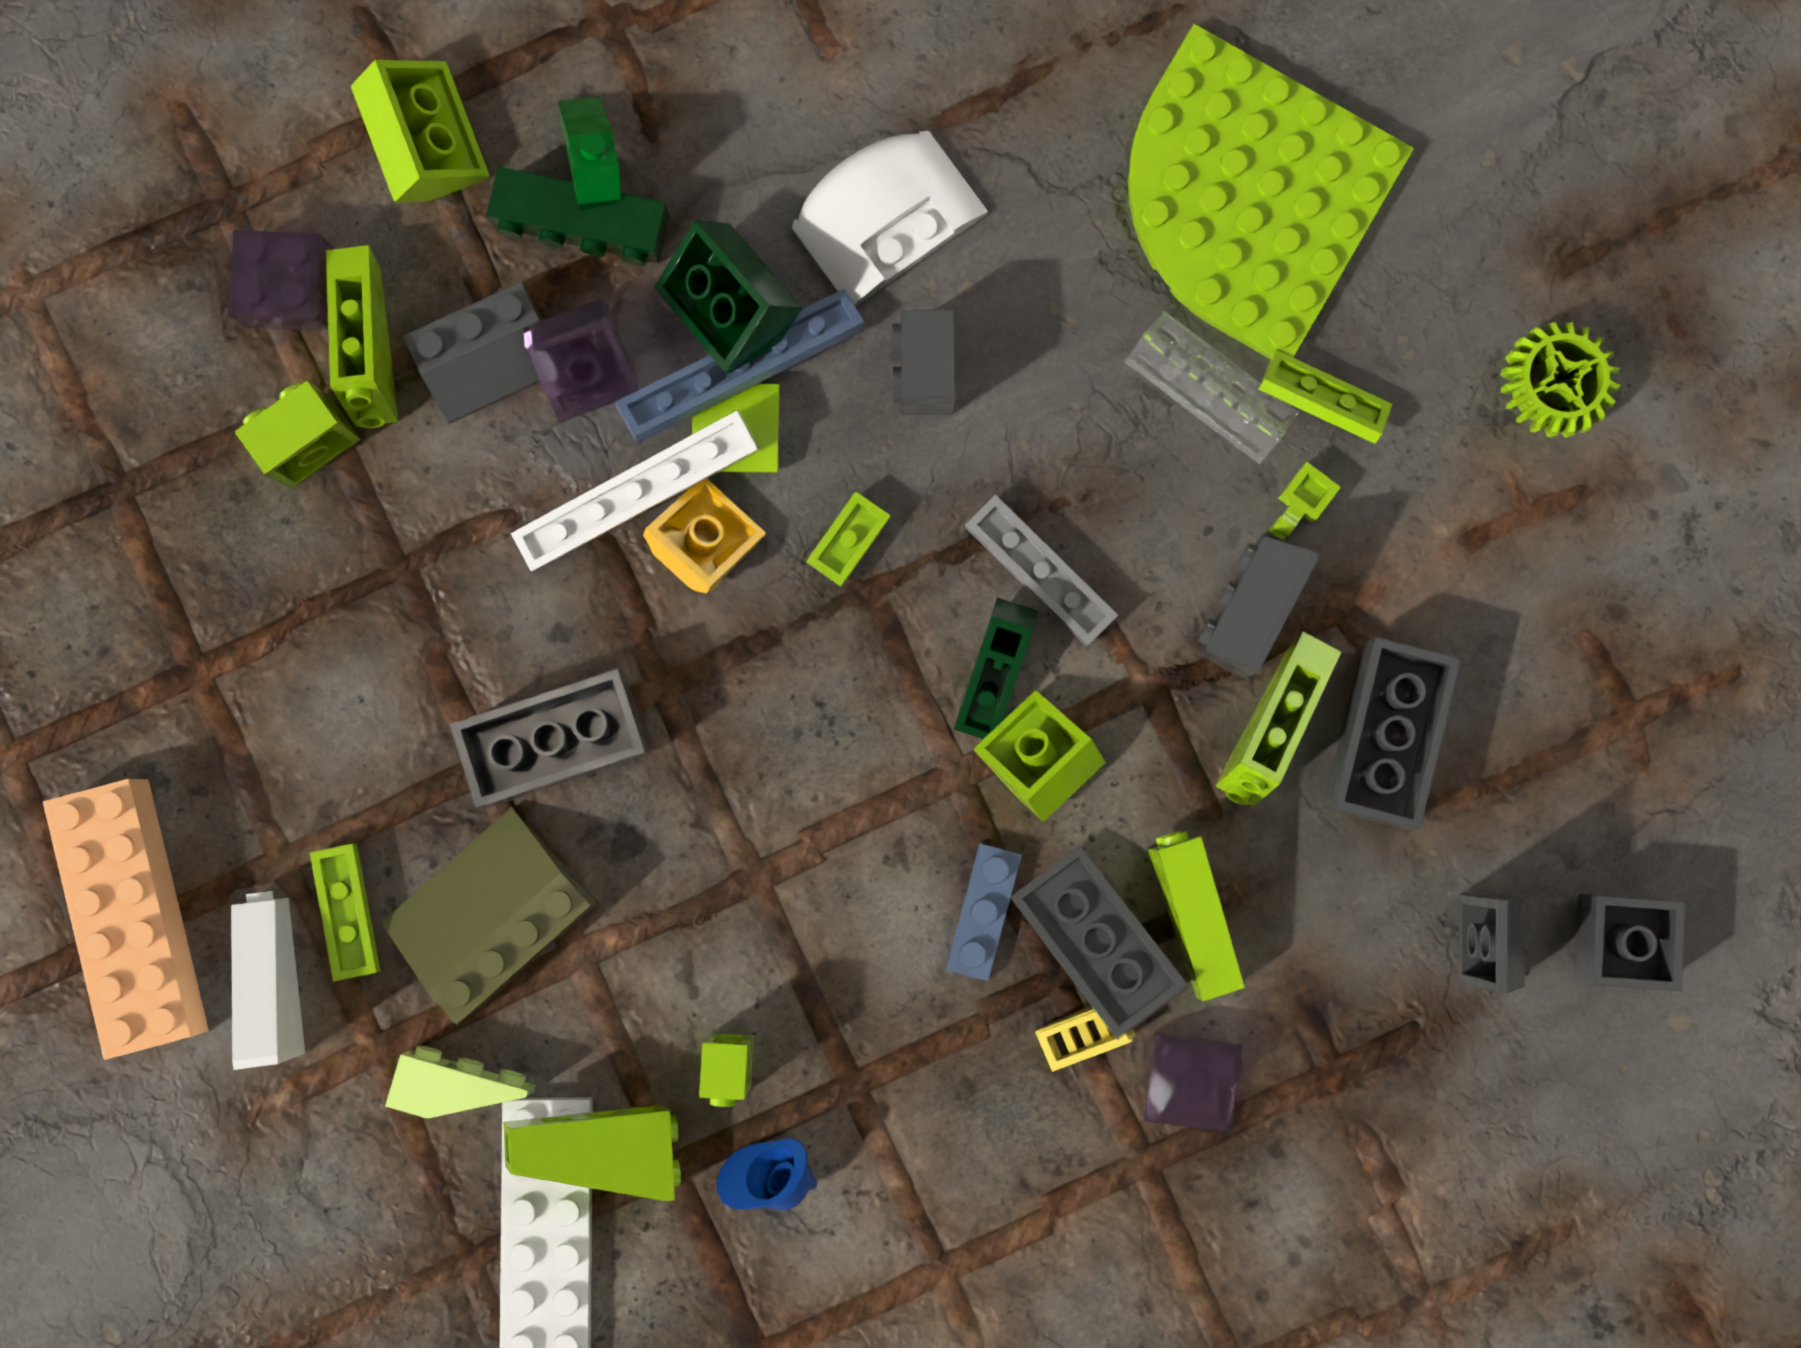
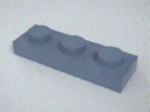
M979 843L946 970L984 981L989 980L1022 857L1021 854Z

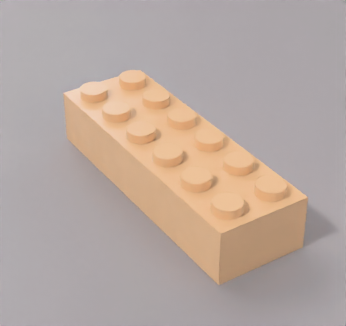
M125 779L43 801L104 1060L208 1032L209 1028L149 780Z

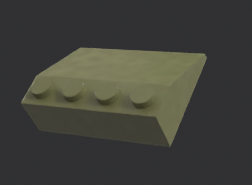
M511 807L385 918L381 924L426 991L451 1020L458 1025L472 1017L592 910L598 902L518 811Z

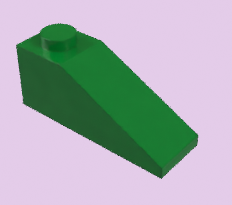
M600 96L558 101V109L578 205L621 200L617 153L612 130Z

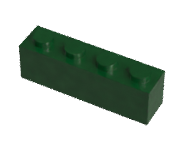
M501 166L497 168L486 213L494 228H497V232L503 236L514 239H521L523 234L538 237L540 243L555 248H563L564 243L580 246V251L596 257H604L606 252L621 255L623 261L638 266H646L647 261L659 264L670 219V213L665 202L620 193L621 200L578 205L573 182Z

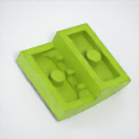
M758 383L692 416L693 435L733 412L740 411L757 443L759 451L720 472L778 473L779 383Z

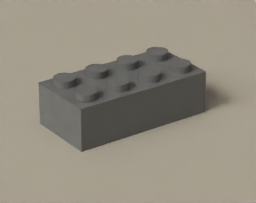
M1378 637L1363 642L1323 805L1324 809L1405 830L1421 829L1461 659Z
M615 669L449 724L476 808H490L651 754L626 674L620 669Z

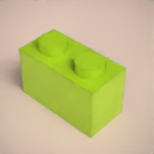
M710 1033L702 1042L699 1098H710V1105L718 1107L737 1106V1100H745L751 1089L754 1035Z

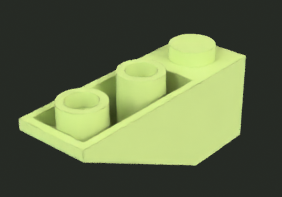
M418 1045L415 1050L411 1049L400 1054L385 1107L428 1119L526 1098L534 1092L536 1085L525 1082L526 1075L505 1069L500 1070V1074L483 1070L484 1063L463 1057L458 1058L457 1062L441 1058L442 1051Z

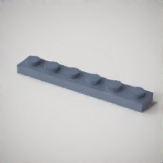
M842 289L802 309L781 342L732 373H725L712 356L708 355L615 401L617 410L636 443H639L864 331L865 322L846 291Z

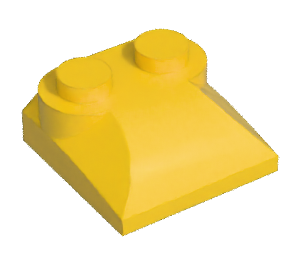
M705 479L690 487L647 526L643 536L654 556L682 582L694 591L707 594L719 586L722 579L765 537L766 532L713 483Z

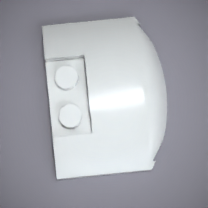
M919 131V134H901L875 142L838 164L816 185L806 198L798 220L796 218L794 220L792 230L836 291L844 289L854 306L857 307L988 214V211L929 131Z

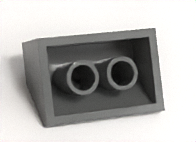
M522 282L403 336L421 377L450 424L566 371L537 307Z
M1266 536L1259 540L1256 545L1249 543L1237 563V566L1243 568L1236 583L1229 580L1217 601L1223 608L1216 621L1209 618L1197 639L1198 642L1203 644L1198 655L1241 678L1259 673L1320 555L1314 551Z

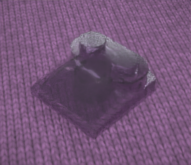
M1153 1033L1143 1120L1145 1122L1231 1132L1238 1081L1243 1073L1242 1045Z

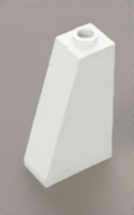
M273 891L246 894V903L231 905L233 1070L276 1065L305 1054L289 898L274 899Z

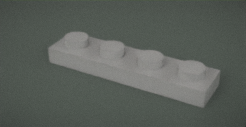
M996 494L965 524V528L1086 647L1118 616Z

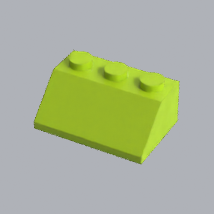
M374 60L351 85L394 203L432 201L485 181L490 177L446 61Z

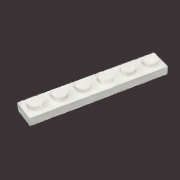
M735 411L512 532L511 535L530 571H537L760 449L740 411Z

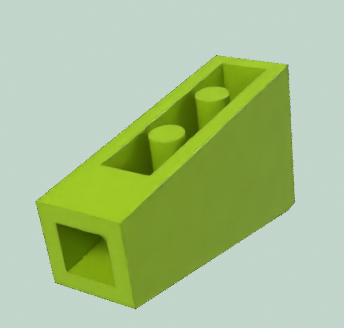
M369 245L326 250L330 387L355 427L372 429L379 428L386 423L398 422L381 267Z
M1302 632L1289 645L1215 787L1225 791L1228 799L1240 805L1249 804L1255 806L1280 785L1341 651L1305 632Z
M1178 830L1155 838L1158 846L1148 848L1147 850L1196 998L1204 1002L1245 988L1201 836H1188L1187 831L1181 832Z
M662 1104L503 1122L505 1167L511 1175L661 1201L675 1200L674 1187H679L681 1184L680 1165L677 1159L673 1160L672 1142L678 1141V1123L676 1116H670V1110Z

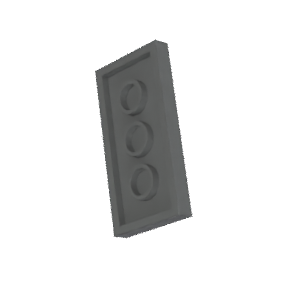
M1080 845L1010 897L1116 1040H1119L1188 988V984Z

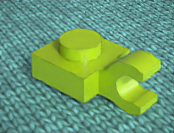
M1306 461L1278 497L1279 500L1287 505V508L1269 529V532L1283 541L1294 530L1302 517L1313 524L1341 487Z

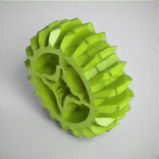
M1556 322L1548 323L1544 330L1535 327L1528 332V338L1521 337L1514 343L1517 351L1511 350L1506 354L1505 360L1511 366L1503 368L1500 376L1511 382L1503 385L1500 393L1512 394L1513 399L1506 404L1505 409L1511 410L1518 407L1521 413L1517 415L1516 422L1522 423L1528 418L1532 420L1530 432L1536 433L1545 427V434L1548 438L1557 436L1559 431L1563 437L1569 438L1575 435L1576 429L1581 433L1590 430L1592 422L1599 423L1604 420L1606 416L1604 410L1614 406L1616 401L1609 394L1617 392L1621 385L1610 380V378L1619 373L1620 367L1609 366L1607 363L1614 356L1615 351L1610 350L1602 353L1599 349L1603 344L1604 337H1597L1593 341L1588 339L1590 327H1583L1576 334L1573 322L1565 323L1561 329H1559ZM1561 351L1571 354L1578 362L1566 359ZM1536 357L1539 363L1536 365L1539 380L1532 387L1530 370L1532 362ZM1570 373L1573 374L1572 377L1565 380V383H1556L1550 387L1546 386L1556 377H1564ZM1587 374L1589 388L1586 400L1583 402L1581 397L1584 393L1581 388V380ZM1548 398L1557 405L1558 409L1563 408L1564 411L1555 410L1544 404L1540 399Z

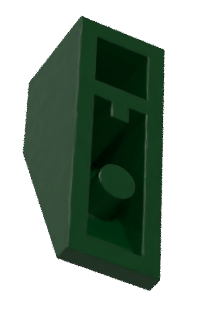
M997 597L954 730L984 739L1002 722L1034 630L1038 610Z

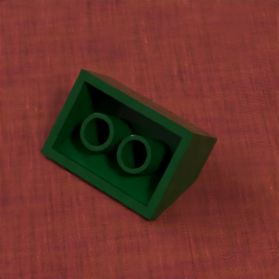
M694 220L654 286L655 290L725 373H732L781 342L803 309L802 305L729 223Z

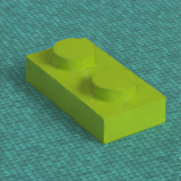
M855 491L806 560V563L842 588L889 522L891 515Z

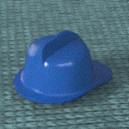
M794 1138L751 1144L740 1148L729 1156L721 1167L717 1178V1194L722 1203L732 1209L739 1210L763 1207L776 1211L790 1210L805 1198L808 1191L817 1188V1180L812 1175L807 1163V1151L803 1144Z

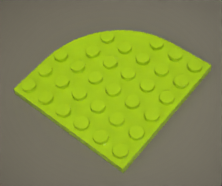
M1193 24L1152 93L1142 113L1133 139L1128 174V196L1133 225L1139 243L1153 270H1157L1164 282L1171 288L1170 292L1193 314L1269 359L1273 357L1276 350L1294 357L1414 148L1198 25Z

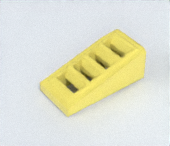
M1092 1006L1054 1021L1035 1031L1052 1072L1133 1042L1135 1037L1133 1028L1119 1040H1116ZM1094 1020L1102 1039L1094 1040L1087 1021ZM1077 1026L1084 1042V1047L1078 1048L1070 1028ZM1058 1032L1061 1033L1069 1053L1063 1056L1053 1035Z

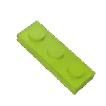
M1278 350L1275 351L1258 389L1376 444L1383 433L1393 405Z
M357 843L309 852L333 982L381 972Z

